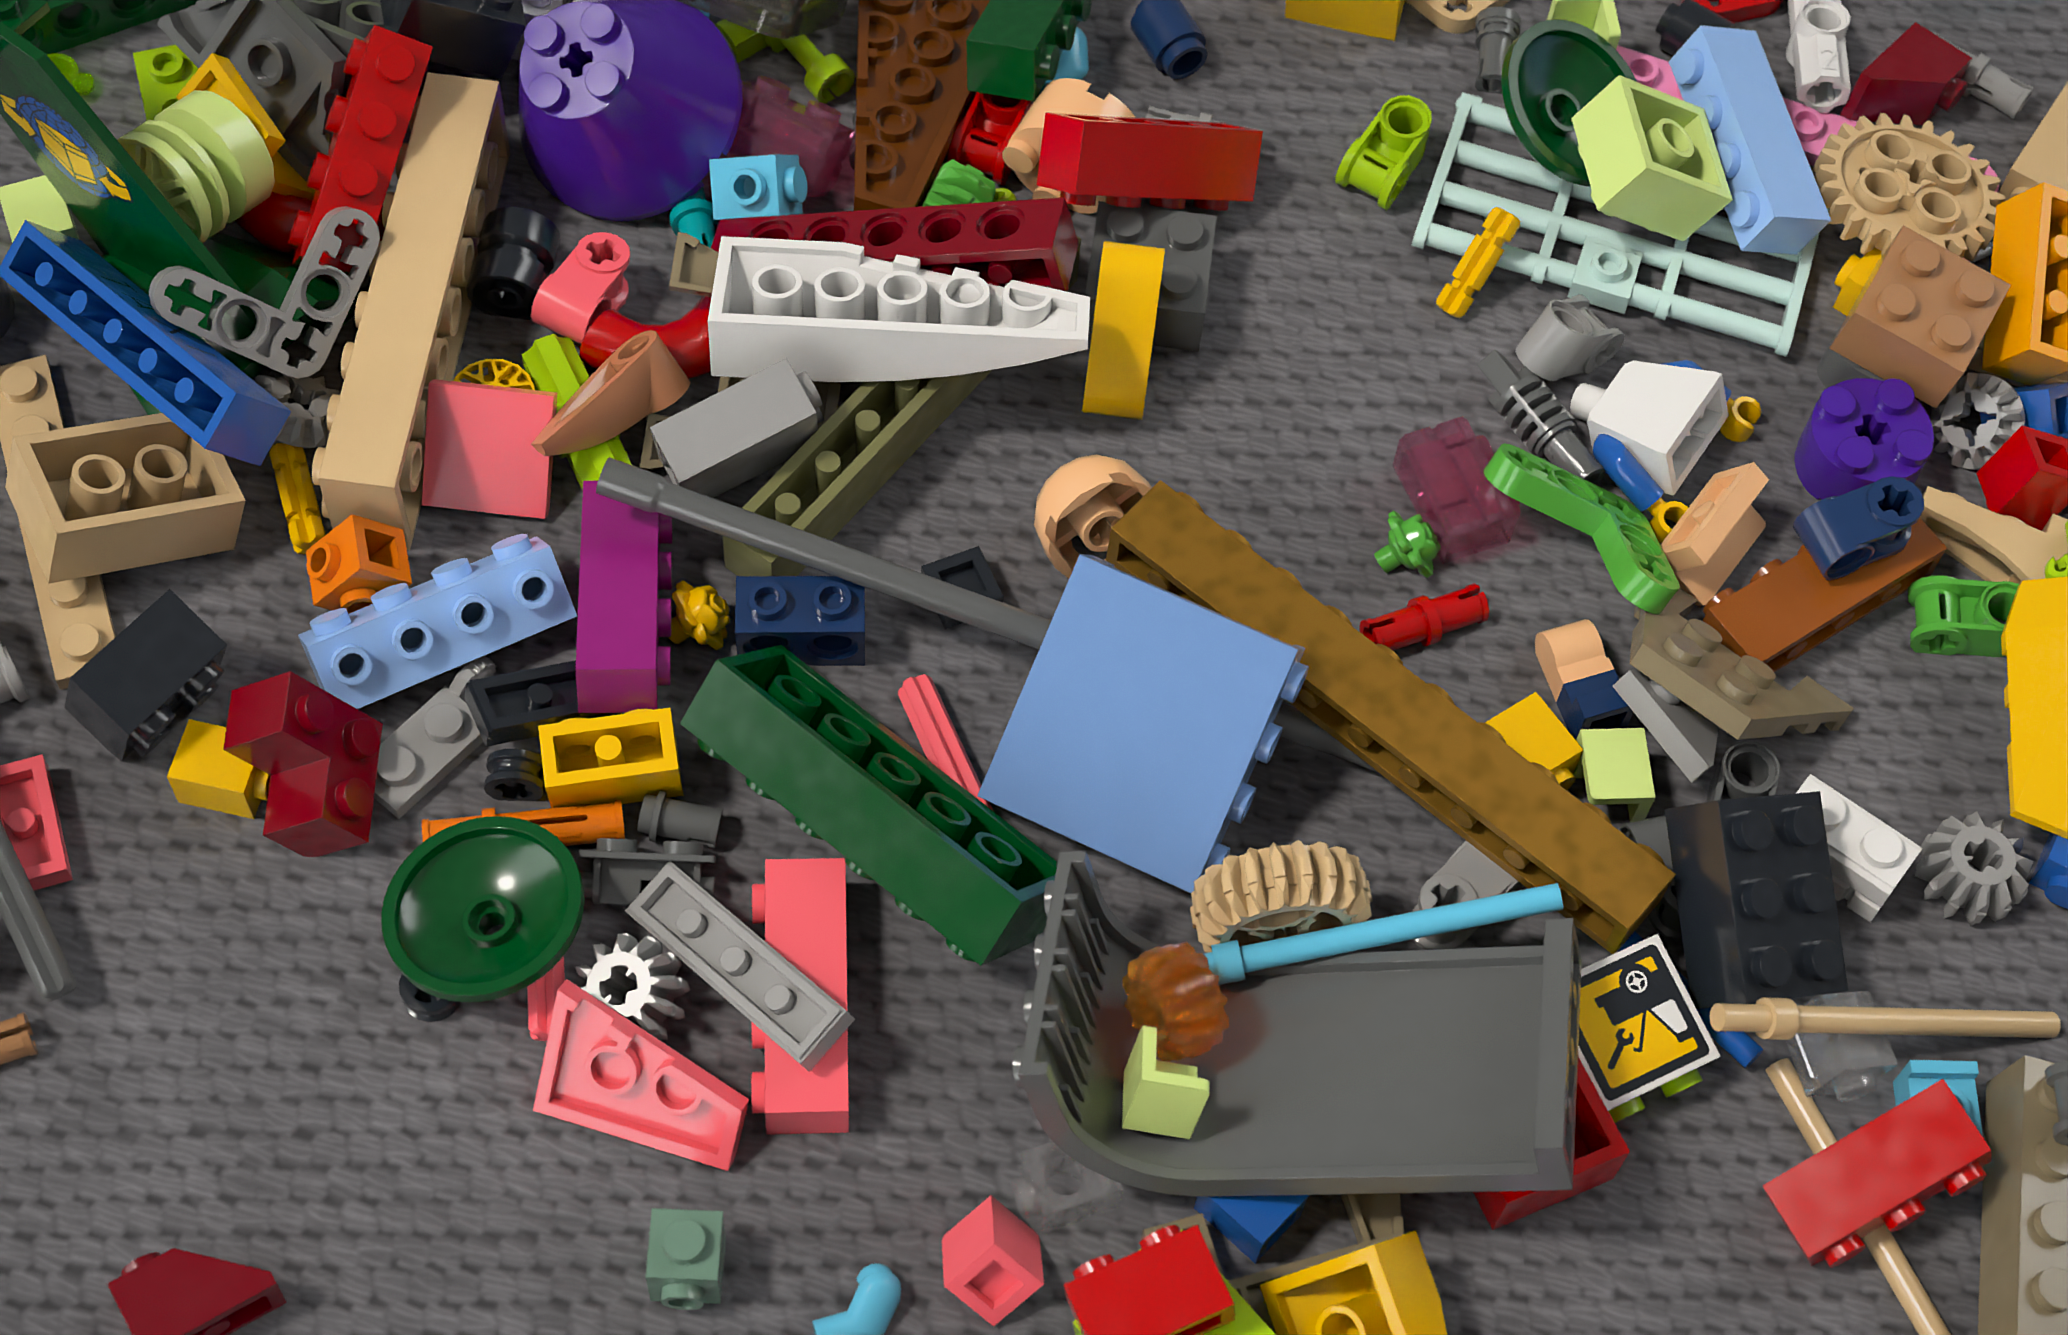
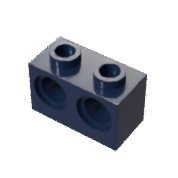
M736 576L735 638L737 655L782 645L808 666H865V587L836 576Z

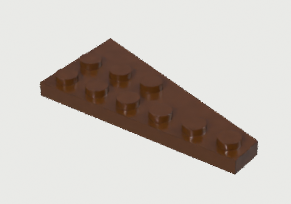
M858 0L854 211L922 206L949 150L956 128L964 118L976 93L967 91L966 39L990 0Z

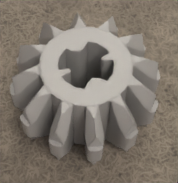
M1977 811L1967 815L1963 822L1951 816L1943 820L1937 830L1932 834H1928L1920 846L1922 850L1919 853L1922 858L1916 865L1915 877L1929 882L1924 889V900L1938 899L1943 896L1948 901L1943 907L1944 919L1955 915L1959 908H1964V915L1970 927L1979 924L1986 915L1996 922L2004 918L2012 909V906L2019 904L2026 896L2029 884L2025 880L2032 872L2034 861L2018 855L2023 849L2024 837L2007 839L2002 834L2004 831L2003 819L1987 827ZM1969 863L1980 869V872L1972 868Z
M628 933L618 934L614 950L603 943L593 944L594 955L597 960L593 968L583 964L575 966L577 974L587 980L586 986L581 987V989L660 1041L668 1040L667 1030L663 1021L667 1016L674 1020L685 1018L684 1010L675 1005L673 1001L674 998L682 996L691 990L687 981L675 976L682 966L681 960L671 952L663 953L662 943L650 936L644 937L638 943L636 938ZM635 981L638 982L637 990H634ZM624 994H626V1003L623 1002Z

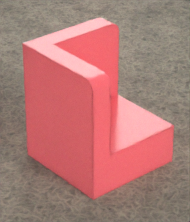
M992 1195L950 1229L942 1238L944 1287L993 1327L1044 1285L1041 1246L1038 1234Z

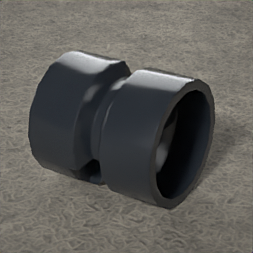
M501 207L489 212L483 222L477 245L478 255L473 261L467 284V297L472 304L488 315L531 320V310L535 296L555 265L560 245V231L556 225L544 215L525 208Z

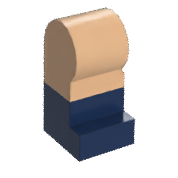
M1583 619L1539 632L1535 639L1536 656L1566 727L1574 739H1577L1581 729L1627 728L1634 712L1613 688V685L1619 678L1609 657L1606 658L1602 640L1594 624L1588 619ZM1605 718L1599 723L1591 724L1592 721Z

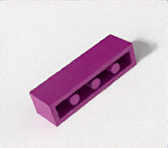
M583 481L576 647L578 713H626L636 709L655 710L658 709V686H671L670 647H659V637H671V598H660V590H672V552H660V544H673V518L658 512H646L596 494L598 481Z

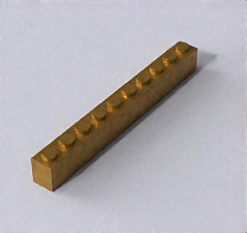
M1160 480L1111 528L1106 561L1114 564L1115 568L1290 645L1297 644L1306 648L1300 663L1309 666V670L1294 703H1289L1526 888L1558 883L1563 901V910H1558L1557 912L1565 918H1573L1576 927L1612 955L1617 953L1661 901L1676 874L1665 866L1663 859L1656 851L1644 844L1635 843L1612 826L1610 819L1601 809L1593 804L1582 803L1559 785L1556 777L1546 767L1539 763L1529 762L1506 744L1503 736L1495 728L1483 722L1478 723L1454 704V701L1444 689L1436 684L1426 683L1403 666L1401 659L1393 650L1385 645L1375 644L1352 626L1350 620L1342 611L1330 605L1325 606L1302 588L1298 579L1291 572L1281 567L1275 568L1253 551L1249 542L1241 534L1231 529H1224L1207 516L1199 503L1190 495L1184 492H1176Z

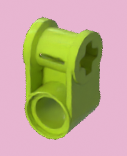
M1399 95L1389 99L1362 136L1357 138L1349 147L1337 170L1335 183L1344 188L1349 184L1377 198L1378 206L1388 210L1424 156L1432 123L1431 111L1427 104L1419 98L1410 95Z

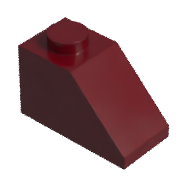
M1915 22L1861 72L1840 115L1851 121H1858L1860 116H1864L1871 122H1877L1880 114L1885 113L1896 124H1900L1904 115H1909L1913 125H1924L1941 108L1946 112H1950L1961 99L1968 87V83L1962 80V77L1973 58Z
M172 1248L163 1254L153 1252L142 1255L127 1264L121 1271L120 1277L107 1283L132 1335H229L287 1303L270 1271L177 1248Z

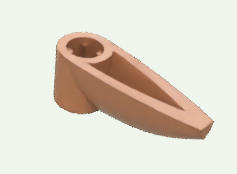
M653 330L642 332L623 343L584 382L544 427L531 445L542 455L553 456L581 451L604 443L629 429L648 414L661 411L675 403L688 390L690 381L657 332Z

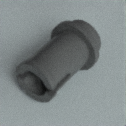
M659 790L658 796L645 794L637 832L649 834V841L656 842L657 837L660 836L684 842L703 843V846L715 849L724 808H713L666 798L667 791Z

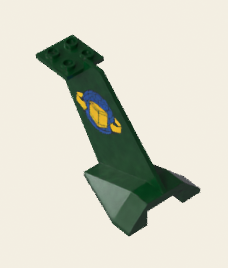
M0 0V114L102 251L103 255L101 257L148 295L151 282L157 273L167 267L182 266L199 272L276 309H280L298 270L297 267L291 266L294 256L220 232L202 243L47 54L21 36L50 11L48 2L45 0ZM318 275L311 279L307 285V301L315 309H327L338 299V284L334 280ZM185 278L180 286L169 284L165 289L164 295L172 300L170 311L176 313L181 305H187L201 311L206 315L198 323V326L206 328L209 310L222 295L221 292L214 290L212 302L210 303L193 295L188 290L191 282L189 279ZM358 290L342 326L355 315L356 301L360 290ZM234 305L223 315L222 328L230 339H245L255 329V314L246 305ZM298 308L292 318L305 323L300 335L309 326L322 332L326 324L324 321L308 317ZM199 336L252 380L267 367ZM285 338L281 349L285 350L295 340ZM129 385L147 415L162 413Z

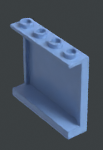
M1080 554L977 796L1192 893L1194 891V881L1205 875V869L1211 865L1223 864V859L1230 853V848L1222 845L1221 842L1231 820L1241 824L1250 808L1257 788L1247 784L1257 760L1267 764L1277 746L1283 727L1274 724V720L1283 699L1294 703L1303 686L1309 666L1300 663V660L1306 648L1297 644L1290 645L1116 569L1114 564L1096 556Z

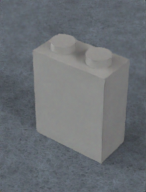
M785 358L651 426L650 430L659 459L672 483L714 498L789 460L818 430V423L824 421L819 408L823 404L808 373L804 371L796 375L789 361Z

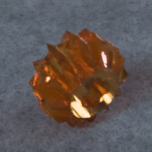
M1188 942L1176 945L1168 944L1163 947L1158 946L1141 953L1139 958L1128 962L1127 975L1122 978V987L1128 996V999L1124 1002V1007L1131 1013L1133 1019L1132 1028L1138 1029L1139 1032L1142 1025L1157 1028L1156 1056L1166 1062L1172 1060L1179 1061L1188 1057L1193 1059L1211 1051V1047L1223 1042V1032L1229 1027V1017L1223 1009V1006L1228 1002V998L1220 991L1218 985L1220 976L1213 975L1209 969L1208 958L1203 953L1196 954L1195 949Z

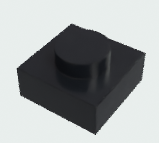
M979 546L921 566L922 574L1000 602L1004 600L998 583ZM938 614L945 629L963 623Z

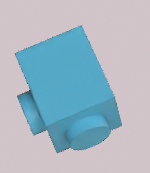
M762 155L709 159L714 220L803 214L802 202L807 195V179L803 168L799 166V155Z

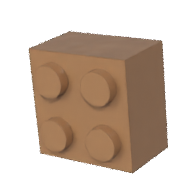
M1903 225L1876 263L1829 349L1884 380L1895 378L1905 381L1912 387L1916 398L1937 408L1965 373L2011 285Z

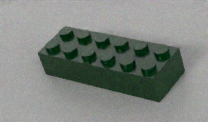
M774 646L715 661L680 722L682 726L698 738L697 743L704 752L716 759L730 763L746 776L747 785L755 793L764 798L777 801L795 816L797 826L802 831L814 838L828 842L845 856V863L853 872L863 878L875 880L895 896L896 905L905 914L914 919L926 921L946 938L947 946L959 957L970 962H976L982 966L1034 942L1036 936L1044 931L1047 923L1044 906L1045 885L1047 881L1055 880L1057 861L784 646Z

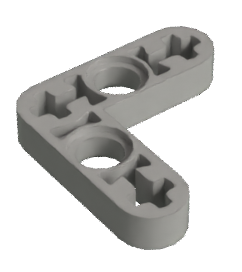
M347 206L338 207L326 213L315 231L280 309H276L199 272L182 266L167 267L157 273L149 289L150 304L158 315L176 326L287 376L295 378L310 377L318 372L325 363L378 249L380 241L379 228L371 216L355 208ZM353 219H356L358 223L355 231L363 236V240L359 247L348 245L340 259V262L352 265L347 276L340 269L328 264L319 263L323 252L332 258H336L342 240L334 235L335 228L338 224L349 226ZM318 275H330L338 284V299L327 309H315L307 301V285L311 279ZM185 278L189 279L191 282L188 290L193 295L210 303L212 302L213 291L221 292L222 295L209 310L206 328L198 326V323L206 315L201 311L187 305H181L176 313L170 311L172 300L164 295L165 289L169 284L180 286ZM242 304L248 306L255 314V329L245 339H230L222 328L223 315L234 305ZM298 308L308 317L324 321L326 324L322 332L309 326L303 342L307 347L311 348L309 357L307 359L297 357L292 365H288L286 363L289 359V354L281 349L285 338L296 340L305 323L299 320L292 319Z

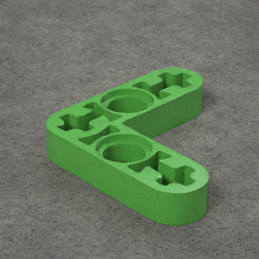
M1505 443L1500 445L1484 468V475L1487 480L1507 496L1592 536L1617 590L1627 600L1642 610L1652 614H1660L1678 591L1680 585L1645 515L1625 499L1519 447Z

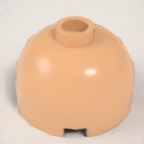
M1097 454L1076 458L1057 469L1045 481L1037 496L1034 526L1045 554L1053 566L1067 578H1070L1080 555L1072 545L1071 539L1076 535L1081 538L1089 550L1094 552L1107 551L1111 528L1152 488L1149 482L1125 461Z

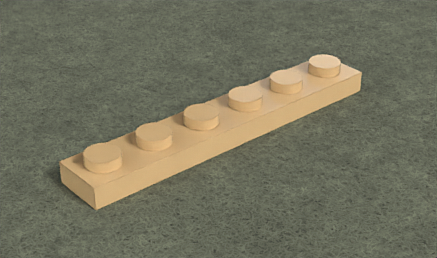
M46 355L0 366V441L8 472L13 436L65 428L51 367ZM19 519L55 679L60 690L68 688L70 677L116 637L101 574L48 584Z

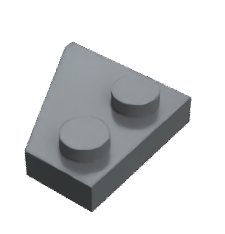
M1636 668L1629 670L1613 685V688L1691 783L1713 766L1719 726Z

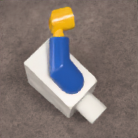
M1691 360L1662 364L1640 361L1628 362L1624 364L1607 389L1586 383L1580 384L1576 388L1570 404L1571 415L1574 418L1587 421L1593 455L1596 461L1603 466L1604 471L1640 512L1647 509L1653 516L1650 525L1659 543H1662L1672 530L1665 523L1664 519H1670L1677 524L1688 509V506L1681 502L1671 501L1666 503L1661 498L1663 493L1674 496L1719 429L1729 440L1745 442L1754 432L1752 424H1755L1761 416L1759 402L1748 396H1741L1734 401L1730 398L1731 390L1723 383L1722 373L1704 370Z

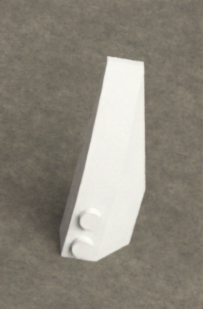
M721 236L708 316L711 376L748 378L785 358L789 361L796 375L806 371L812 381L821 382L902 381L964 375L1024 365L1088 349L1090 297L1016 280L1010 281L1005 287L992 285L980 278V272L955 267L952 275L920 269V259L899 254L896 255L893 262L864 256L863 246L845 242Z

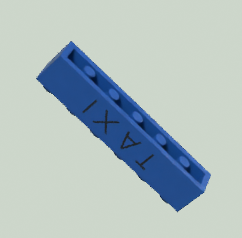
M25 220L0 265V277L204 449L261 466L291 411L198 335L176 326L158 315L150 304L148 294L81 240Z

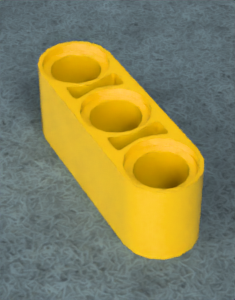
M1104 241L1082 412L1143 419L1165 254L1164 248Z

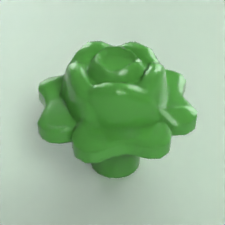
M1393 510L1388 514L1389 518L1387 519L1390 526L1388 532L1389 544L1374 553L1378 564L1385 573H1389L1398 566L1404 565L1412 570L1417 568L1421 575L1429 578L1433 575L1434 569L1432 559L1441 550L1437 536L1434 534L1431 525L1424 522L1420 514H1416L1404 521L1399 513Z

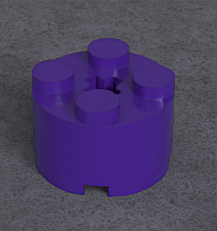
M1856 378L1840 382L1834 386L1827 387L1821 393L1805 425L1795 451L1796 472L1805 489L1817 500L1819 498L1822 500L1832 496H1840L1890 476L1901 477L1915 484L1933 449L1934 432L1932 423L1925 409L1915 399L1912 387L1905 381L1895 378L1884 381L1871 378Z

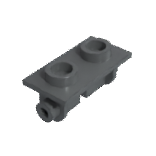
M597 838L596 851L579 850V857L594 859L593 872H581L584 898H592L593 905H630L642 891V880L652 881L669 861L715 898V877L703 876L704 864H717L718 858L703 855V843L663 841V854L636 852L637 840Z

